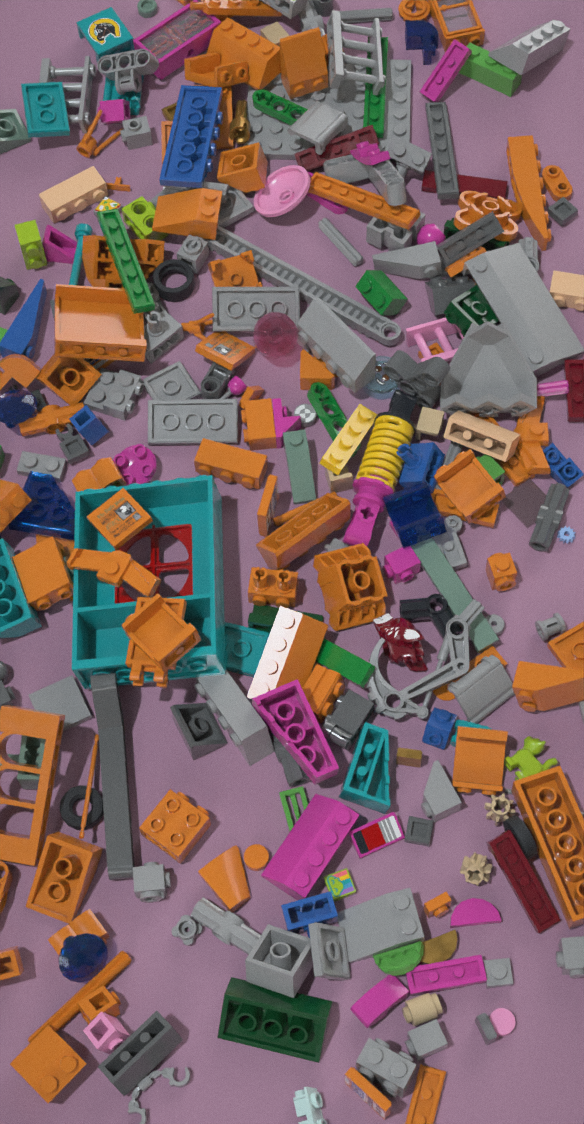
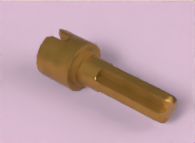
M245 99L237 101L235 118L230 123L229 137L231 140L236 138L237 144L246 143L250 138L251 124L247 120V101Z

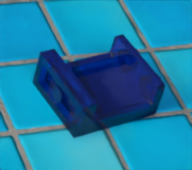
M426 481L383 497L387 513L403 549L447 532L443 517L432 499Z

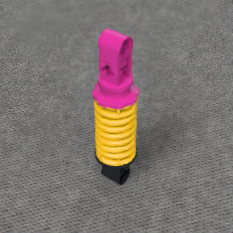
M396 389L391 398L388 412H381L374 419L375 426L372 429V434L370 435L356 479L352 484L353 491L356 493L353 498L355 509L343 538V543L353 546L364 543L368 546L377 514L383 512L384 503L392 501L394 498V487L397 485V479L400 476L402 464H404V461L396 452L402 444L410 446L409 442H411L416 432V426L410 420L417 401V397Z

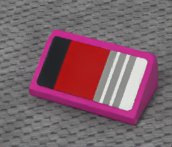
M391 812L349 832V838L360 859L405 839L395 812Z

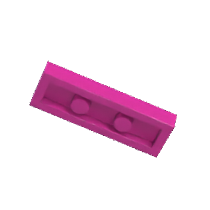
M454 39L419 92L433 102H439L472 53V50Z
M482 955L416 966L412 971L405 973L410 996L487 982Z

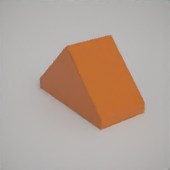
M303 349L300 353V390H309L315 382L323 383L329 390L334 389L335 376Z

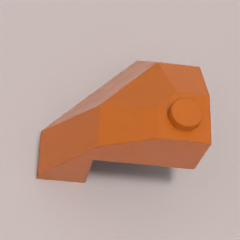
M98 235L83 236L82 259L89 283L93 287L124 289L105 237ZM130 239L146 280L149 277L148 275L163 262L165 241Z

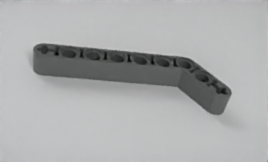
M116 673L91 676V690L99 733L109 880L133 878L135 862L126 738Z

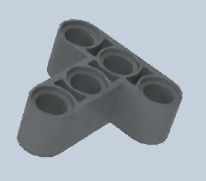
M397 350L383 367V370L405 393L417 397L416 404L420 408L427 407L432 409L441 396L439 384L450 371V365L441 357H433L417 364L407 353Z

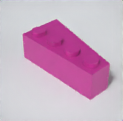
M298 679L252 698V706L314 785L337 775L339 766Z

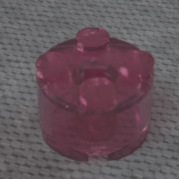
M271 312L261 317L253 331L255 348L261 355L270 359H279L288 355L294 348L298 338V331L294 322L287 315L280 312ZM274 330L277 331L278 335H281L277 341H273V337H269V334H272Z

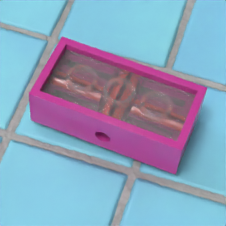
M189 3L134 39V50L146 49L159 60V67L153 74L162 80L183 66L184 59L195 57L208 49L213 30L221 24V21L214 15H207L202 10H191Z

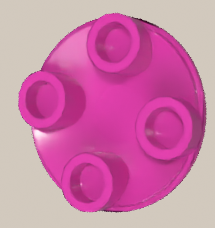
M142 444L125 448L120 454L115 455L113 459L127 483L125 486L132 483H148L156 471L157 462L155 455Z

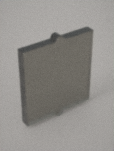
M529 478L520 486H515L513 491L507 494L501 501L528 529L535 523L541 504L545 502L546 494Z

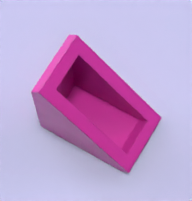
M47 225L42 242L46 261L73 264L77 242L54 227Z

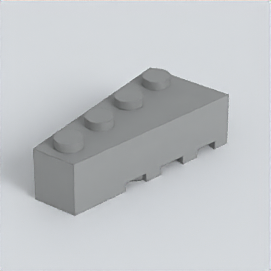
M227 670L224 675L196 677L197 684L194 685L196 691L201 698L205 696L209 710L212 714L216 713L221 727L224 731L227 730L236 748L238 747L249 766L275 752L267 725Z

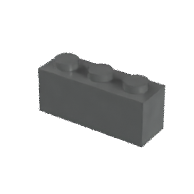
M156 1011L111 1053L98 1068L120 1093L125 1096L183 1039L165 1018Z

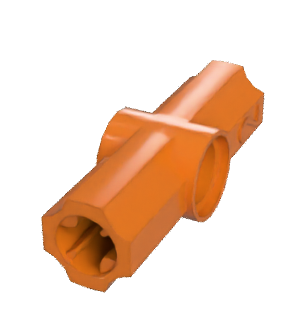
M84 403L64 407L48 405L42 408L41 412L19 416L18 424L22 437L41 432L56 434V429L62 432L64 427H67V424L73 425L69 419L84 407Z

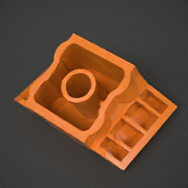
M364 543L314 555L313 567L318 572L317 583L323 594L324 609L330 614L329 625L335 631L373 622V619L385 615L386 606L383 598L388 595L377 556L372 557L370 549Z

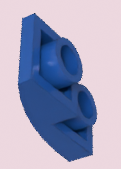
M553 443L543 450L551 469L549 475L558 483L568 488L584 476L570 457L566 459Z

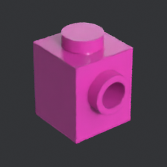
M124 99L99 101L100 107H98V111H103L100 116L102 123L116 124L131 119L129 101Z
M407 544L384 556L383 571L387 578H392L395 584L401 581L407 582L420 572L421 562L410 544Z

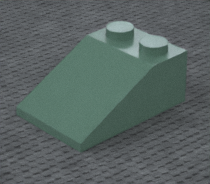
M16 109L0 110V154L31 142V138H28L27 130Z

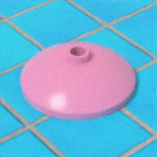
M289 165L276 170L266 178L265 188L256 191L254 196L255 209L265 217H278L289 213L306 197L311 182L309 173L305 168L298 165Z

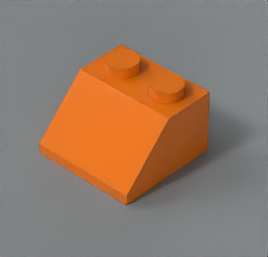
M260 143L220 152L217 173L218 181L245 193L265 188L268 161Z
M53 354L35 378L65 403L73 405L78 404L102 374L84 358L58 357Z
M49 1025L10 1063L47 1103L87 1064Z

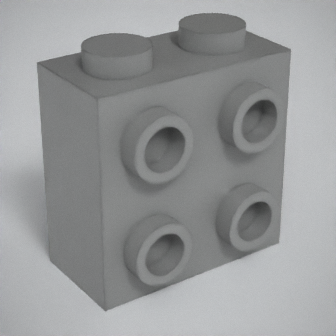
M368 1038L356 1061V1070L371 1084L375 1082L382 1086L381 1090L385 1094L396 1098L397 1095L402 1098L415 1074L416 1064L413 1063L414 1059L404 1052L400 1051L397 1054L389 1049L390 1045L379 1038H376L375 1041Z

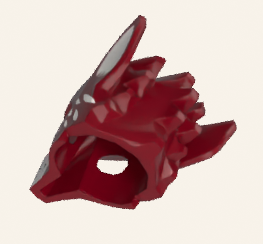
M389 613L373 619V624L380 639L381 637L385 639L382 647L384 655L389 657L390 663H404L411 671L428 670L423 661L424 651L420 642L424 637L416 631L415 626L402 617L393 619Z

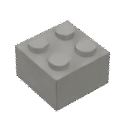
M268 924L245 960L247 982L294 998L313 966L310 938Z

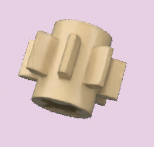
M504 793L501 797H495L492 794L490 798L491 803H485L484 809L490 811L486 814V819L491 818L495 821V826L498 825V822L508 819V816L515 815V810L510 809L514 800L508 801ZM496 807H498L499 809L504 808V812L502 813L501 810L495 811V808H496Z
M474 852L470 858L464 856L460 873L465 875V882H470L477 886L482 880L488 882L493 865L488 864L486 855L483 856Z

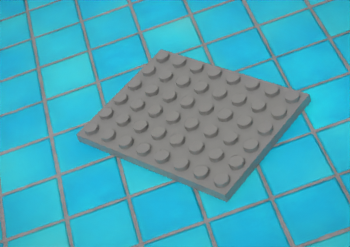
M387 59L383 138H377L380 145L378 148L381 151H387L394 135L410 143L411 60ZM343 64V68H346V71L366 74V67ZM327 66L328 88L290 99L282 84L281 73L263 88L306 109H309L316 101H319L346 114L348 117L346 130L342 134L338 133L333 139L363 128L365 82L345 79L341 81L338 89L330 88L329 66ZM248 85L246 112L251 128L250 138L244 143V146L259 142L268 160H296L295 153L315 146L314 143L295 134L293 136L289 135L287 129L291 125L255 109L252 95L257 90ZM281 105L274 107V109L277 111H281L285 108ZM295 113L291 117L299 119L302 115Z

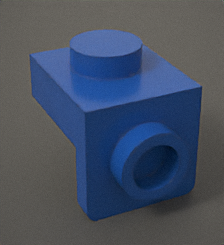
M434 707L426 724L422 742L445 749L457 715Z

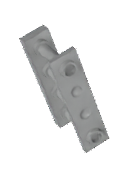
M332 10L326 24L330 88L338 89L341 81L347 79L372 84L373 95H378L380 88L384 87L386 80L382 68V28L379 25V18H375L371 28L343 23L340 11ZM341 32L369 36L370 43L344 39ZM342 48L370 52L371 59L345 55ZM343 64L370 67L372 75L346 71V68H343Z
M85 56L84 67L56 68L52 65L50 58H42L39 83L54 82V79L59 76L83 75L82 83L63 84V91H81V99H65L66 108L80 107L79 115H67L69 124L79 123L82 133H87V127L91 124L89 109L93 77L96 76L95 64H92L90 56Z

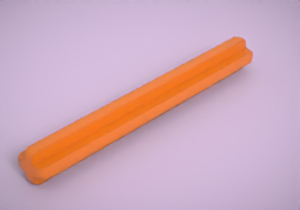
M124 951L117 954L28 1038V1042L30 1043L47 1025L57 1033L80 1011L77 1002L101 986L108 985L131 963L130 956Z

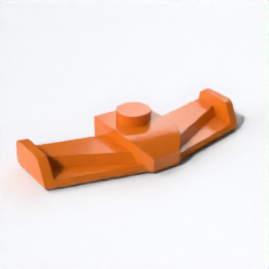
M537 396L536 409L518 416L516 427L513 432L521 434L517 449L527 474H550L551 470L541 447L548 446L549 443L548 423H539L545 402L544 396Z
M75 548L67 561L69 569L97 571L96 576L99 580L118 588L124 580L145 597H153L162 581L133 560L131 554L120 550L103 552Z

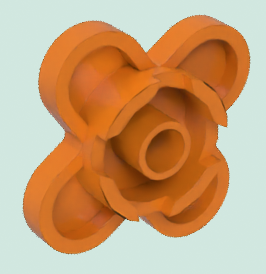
M464 191L460 194L458 206L461 210L456 212L454 218L456 228L462 230L493 211L504 232L494 238L500 241H512L516 238L518 225L515 222L520 219L522 208L518 203L500 196L497 199L487 197L488 193Z

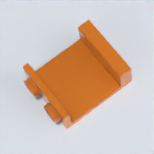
M457 726L452 786L457 787L458 792L471 793L473 788L482 789L481 794L496 795L497 791L503 790L502 778L508 731Z

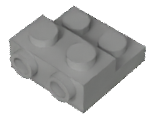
M101 368L99 372L102 375L91 387L84 401V406L87 405L93 411L125 421L128 414H131L134 410L137 396L142 394L144 384L142 383L141 376L121 369L117 373Z

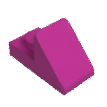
M281 398L272 399L276 445L277 449L283 447L284 432L298 431L301 428V416L287 417L286 406L282 407Z

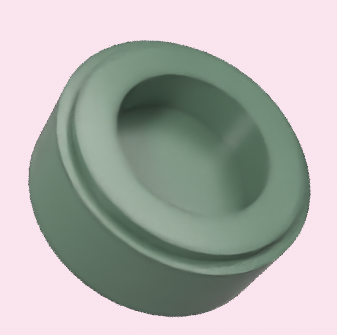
M140 0L138 2L137 8L141 17L151 18L156 15L157 3L155 0Z

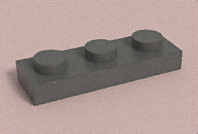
M492 211L439 243L437 248L447 265H450L498 236L504 230Z

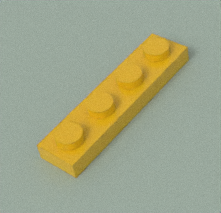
M359 404L319 464L339 475L373 425L377 414Z

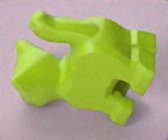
M528 736L524 739L522 749L518 750L512 757L508 756L504 759V765L508 771L515 768L520 769V771L514 772L516 775L515 781L548 770L558 764L556 758H550L544 764H541L534 757L545 749L546 741Z

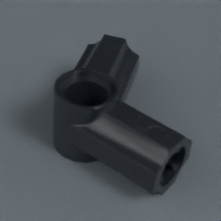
M435 593L431 594L428 598L399 600L400 617L408 621L426 619L432 621L439 635L444 640L446 625L453 618V614L448 608L447 600L443 595ZM438 605L441 610L435 611L430 606ZM459 624L450 626L452 634L460 635L463 633Z

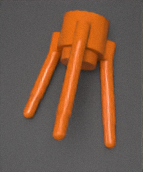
M102 110L98 111L92 124L88 126L87 133L84 134L76 148L86 158H90L92 154L97 156L103 148L120 135L119 130L101 145L96 146L97 141L91 135L102 115Z

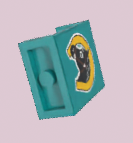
M112 7L76 22L80 39L85 37L95 51L97 63L103 56L134 50V38Z

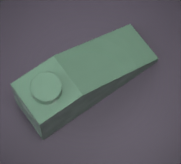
M304 429L284 432L283 446L294 505L309 503L316 499L306 431Z

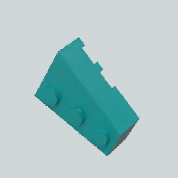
M367 722L364 723L339 794L341 799L383 814L390 808L388 730Z

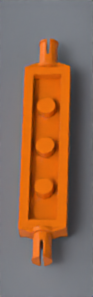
M202 0V2H190L191 10H202L207 15L282 16V13L261 0Z

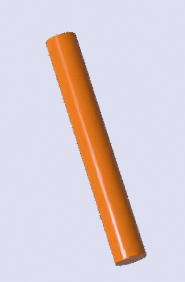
M335 491L330 493L337 496ZM318 499L272 518L274 525L279 526L288 522Z

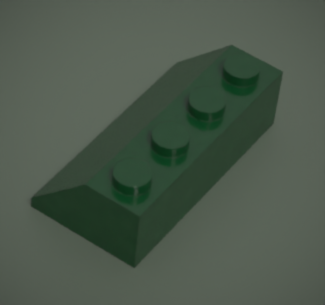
M231 977L224 993L217 1038L319 1063L329 1023L332 1001L297 993L292 998L249 983L246 980Z

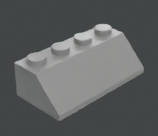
M558 20L548 21L526 30L490 51L488 56L516 73L523 75L561 52L565 46L570 28Z
M318 296L314 298L297 323V337L302 344H307L311 348L313 355L317 359L321 358L325 362L327 369L331 373H335L346 388H350L356 393L375 379L376 354Z

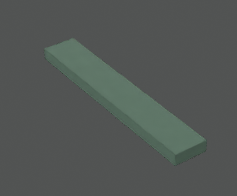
M423 526L406 535L404 540L407 544H410L421 562L420 565L439 594L446 598L447 606L452 614L459 616L473 599L426 527ZM481 612L471 623L472 629L469 631V640L478 653L499 642V638Z

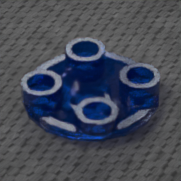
M22 389L11 390L0 396V422L5 423V426L8 428H14L19 423L35 417L38 413L36 398L29 391Z
M85 933L67 937L63 942V948L58 958L59 969L62 975L73 982L90 981L105 967L108 959V948L103 939L98 935Z

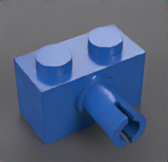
M434 442L411 444V446L408 444L400 445L396 453L405 464L399 483L409 494L433 493L436 485L434 475L442 466L445 454Z
M331 891L281 905L287 931L293 933L304 931L307 932L308 938H310L308 924L317 922L328 925L338 922V914Z

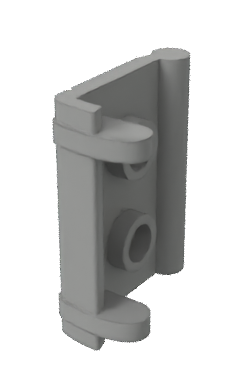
M316 101L287 129V132L291 136L295 134L314 143L316 153L321 155L325 151V146L338 133L342 134L346 130L348 117L346 114Z
M494 655L483 657L481 663L456 683L451 682L448 684L449 692L454 694L467 717V721L476 724L514 695L513 683L500 660Z

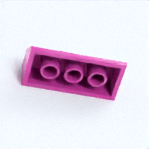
M315 794L261 874V877L297 901L307 898L349 835V832L355 826L359 814L340 801Z

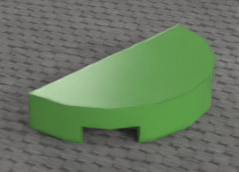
M419 941L374 955L373 958L378 968L385 974L392 976L403 975L412 971L420 963L424 952V945Z

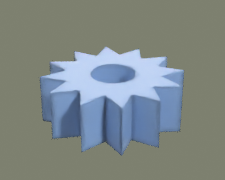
M565 526L557 532V538H560L559 542L563 541V544L565 542L567 544L569 542L572 543L575 540L576 532H573L570 526L568 528Z

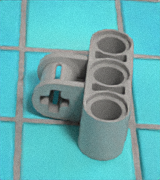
M146 49L106 55L101 57L97 63L100 73L110 80H115V87L119 95H124L130 91L140 92L142 88L141 76L152 74L159 67V60Z

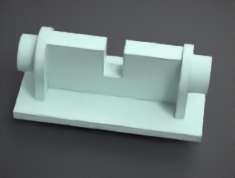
M304 1087V1090L295 1091L293 1101L297 1117L307 1116V1120L298 1123L327 1124L322 1115L321 1107L323 1106V1101L317 1088Z

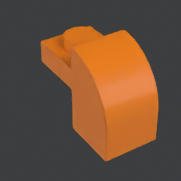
M11 354L0 360V367L3 369V372L0 370V390L12 377L27 388L40 373L41 368L24 355Z

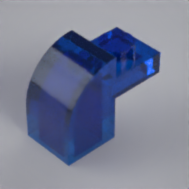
M405 21L406 50H422L423 65H431L432 56H435V49H438V30L434 25L426 21Z

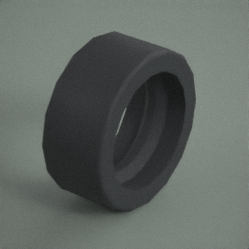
M166 260L158 265L153 274L154 286L159 293V297L166 301H182L189 297L194 290L193 270L189 264L182 260ZM173 273L182 274L187 279L182 286L176 288L166 287L161 282L165 276Z

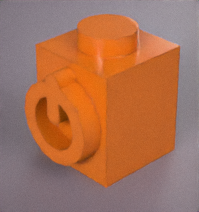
M510 552L505 554L496 553L487 558L485 570L492 590L506 591L516 585L517 571Z

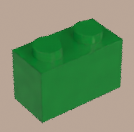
M366 270L355 286L381 316H396L408 300L382 270Z

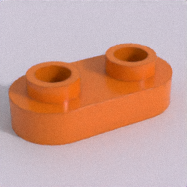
M556 165L546 166L542 171L543 184L552 199L556 202L562 197L569 200L572 195V186L562 169Z

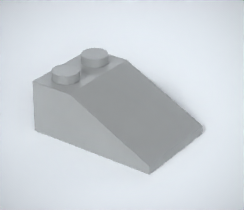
M410 888L381 895L337 913L339 927H343L345 932L349 964L373 958L374 955L412 943L424 942V933Z

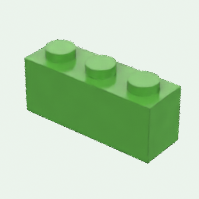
M469 43L466 47L472 50V53L458 73L511 97L521 84L522 75L488 56L490 51Z

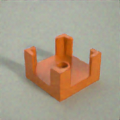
M252 250L242 252L240 255L209 262L208 268L214 287H262L261 282H258L254 269Z

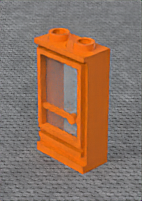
M426 0L429 3L430 15L445 52L454 39L465 46L469 43L477 46L484 45L485 29L481 25L472 0Z

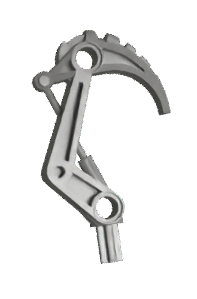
M473 599L459 616L455 614L448 621L445 637L437 656L439 661L435 671L401 691H397L389 685L379 671L378 656L385 643V639L381 637L369 658V663L376 668L365 684V688L370 691L367 694L368 699L376 703L375 711L378 714L382 713L386 717L394 718V721L402 719L407 714L417 715L419 719H425L429 713L427 706L433 690L467 674L469 670V631L472 629L470 625L485 609L479 601ZM453 624L461 625L463 633L460 635L452 634L450 626ZM449 654L450 663L442 667L443 662H446ZM426 694L422 706H418L411 701ZM390 696L398 697L400 700L399 706L396 708L389 707L386 703L387 698Z

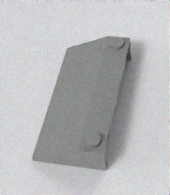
M519 243L484 252L464 263L463 276L472 275L499 322H505L535 377L563 364L564 360H571L584 353L583 346Z

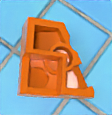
M237 845L226 850L198 871V874L228 911L235 912L250 899L240 851Z

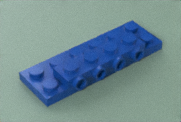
M181 85L160 174V186L203 187L204 178H207L208 172L213 170L211 156L216 155V143L214 141L219 140L220 128L218 124L222 125L223 112L219 110L223 94L222 87Z

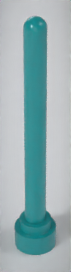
M80 223L75 229L77 246L69 285H78L83 260V236L92 235L93 231L92 227L88 224Z

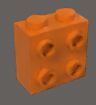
M170 789L142 823L139 830L144 838L181 864L211 826L210 817H208L209 813L199 805L194 807L189 803L190 800L180 791L176 794Z

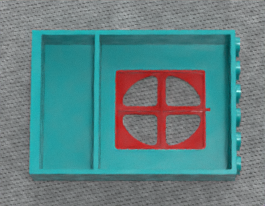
M199 475L193 478H176L169 481L156 480L151 483H132L127 486H108L102 489H85L84 491L75 492L74 549L79 548L103 552L116 551L89 522L87 516L124 488L151 516L153 521L117 550L127 553L130 547L138 540L150 537L151 562L148 565H144V568L159 579L160 574L163 572L189 571L188 578L182 589L174 597L170 598L185 599L187 605L184 621L187 624L191 623L197 629L201 641L177 661L175 670H168V680L226 674L222 498L213 476ZM162 535H170L178 539L187 549L189 558L186 561L160 563V537ZM74 569L73 673L84 689H91V676L116 673L118 686L133 684V681L129 680L132 668H128L125 664L130 639L124 632L122 624L129 615L135 613L137 601L126 593L122 584L118 588L99 580L96 576L97 571ZM160 584L157 590L155 591L153 597L156 594H160ZM144 672V683L154 682L155 672Z

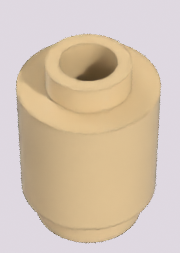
M426 993L405 1001L402 1013L407 1024L411 1022L415 1027L438 1018V1015L442 1014L443 1010L436 993L431 995Z

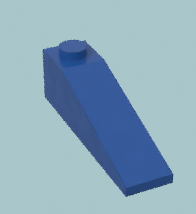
M43 279L38 281L2 338L0 353L3 358L11 354L24 355L29 359L33 358L47 296V289Z

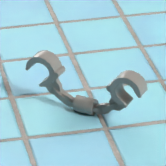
M174 1067L164 1068L162 1071H153L149 1076L146 1075L132 1092V1100L128 1104V1113L140 1114L142 1116L140 1124H146V1110L144 1108L140 1109L136 1101L140 1091L144 1092L153 1083L152 1079L160 1075L170 1079L169 1084L171 1087L181 1088L186 1086L191 1077L187 1067H185L186 1077L181 1082L174 1080Z

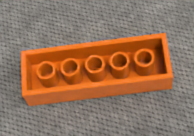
M557 766L514 781L511 792L524 823L536 843L537 854L569 929L584 924V819L561 766Z

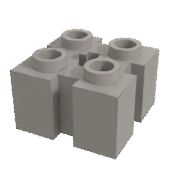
M420 212L421 216L409 230L373 217L367 225L366 242L380 249L386 246L388 247V252L411 247L412 240L417 241L418 231L421 227L425 226L426 214Z

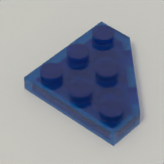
M30 471L23 490L32 501L8 524L9 529L74 540L75 509L71 505L70 500L63 490L59 488L51 474Z

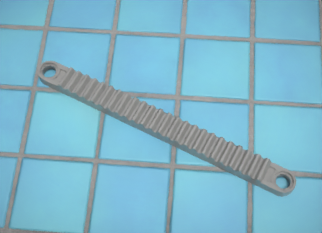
M218 225L216 240L204 239L208 242L210 251L215 250L218 255L222 254L225 259L252 250L254 257L253 265L259 278L263 277L266 282L271 281L273 286L299 287L300 299L302 302L307 301L308 305L318 296L346 325H350L353 330L357 329L360 334L364 333L367 338L371 337L387 346H392L399 342L401 329L397 323L381 316L372 309ZM392 330L396 334L393 337H386L384 332Z

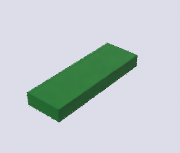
M326 639L323 640L316 659L317 663L340 673L342 677L364 688L376 668L371 663Z

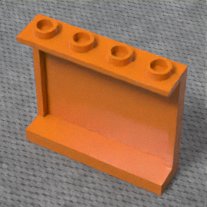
M56 284L54 300V356L144 362L147 344L144 339L143 312L133 314L124 289Z

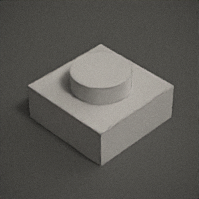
M509 958L483 961L487 978V989L513 986Z

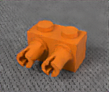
M251 567L248 587L249 603L257 606H265L266 604L276 605L278 608L280 606L285 608L295 607L299 583L298 572Z

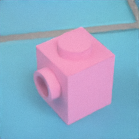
M102 1011L83 1030L94 1046L107 1054L113 1053L130 1036L117 1018Z

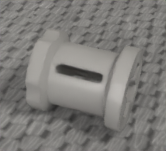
M558 612L554 613L553 617L535 622L537 633L543 641L548 640L549 636L558 632H566L564 620Z

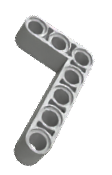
M352 155L330 159L323 163L326 176L345 183L369 178L389 205H402L407 201L404 179L389 159L374 165H365Z

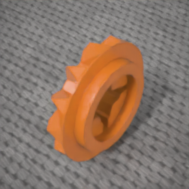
M402 0L398 7L399 17H403L404 22L409 20L411 24L414 21L420 23L422 19L427 20V16L430 14L429 3L426 0ZM416 7L417 11L412 13V10Z

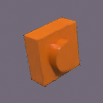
M446 891L424 903L423 910L428 919L434 915L436 918L441 917L449 911L448 908L451 906L452 900Z

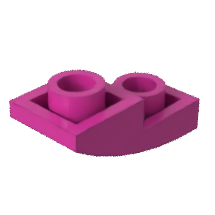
M361 142L356 144V149L350 150L351 155L365 165H374L390 159L389 152L380 151L377 143Z
M388 975L356 1001L350 1010L368 1029L384 1018L390 1008L407 998L409 991L395 976Z

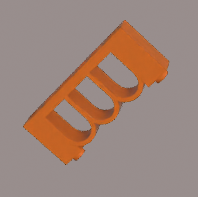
M10 705L1 706L0 731L3 733L0 735V763L2 764L0 766V779L7 769L40 774L36 801L11 797L4 793L0 786V804L34 809L30 835L7 832L0 829V860L32 866L39 864L44 846L65 715ZM14 734L46 739L42 765L36 766L13 761L6 752L8 739Z

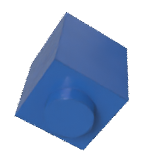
M87 405L69 419L91 446L109 432Z

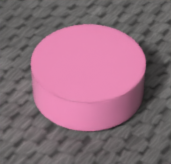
M505 1008L494 1010L489 1017L497 1036H507L515 1027L514 1015Z

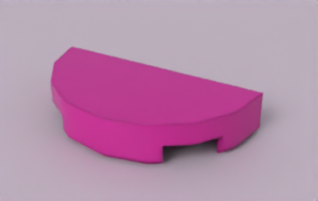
M471 898L462 901L455 907L451 915L450 928L501 923V918L498 910L490 902L484 899Z

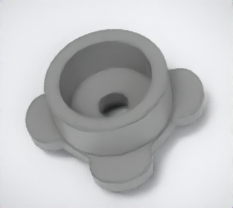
M183 915L177 925L172 928V935L182 939L184 945L187 946L191 945L194 937L202 932L201 924L195 923L189 915ZM185 928H189V932H185Z

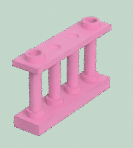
M446 317L406 329V344L408 347L418 345L423 356L421 362L433 357H441L450 364L458 348H452L447 336L459 333L462 340L464 337L461 330L455 324L449 323ZM438 338L444 352L432 356L426 342Z

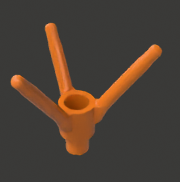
M210 313L199 320L181 323L183 331H188L190 334H194V336L204 340L206 338L203 335L205 326L212 325V319H209L214 317V313Z

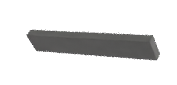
M446 102L425 103L437 199H459Z

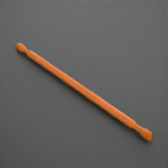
M98 734L94 738L95 744L92 751L84 801L81 831L79 833L80 839H83L85 834L84 828L86 827L98 751Z

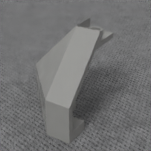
M488 321L480 326L472 323L449 364L450 371L441 381L440 410L451 415L459 410L464 413H479L480 417H498V413H512V416H522L536 409L537 378L505 322L498 326Z

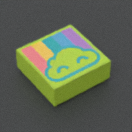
M347 868L323 877L328 892L331 891L334 902L356 894V889Z

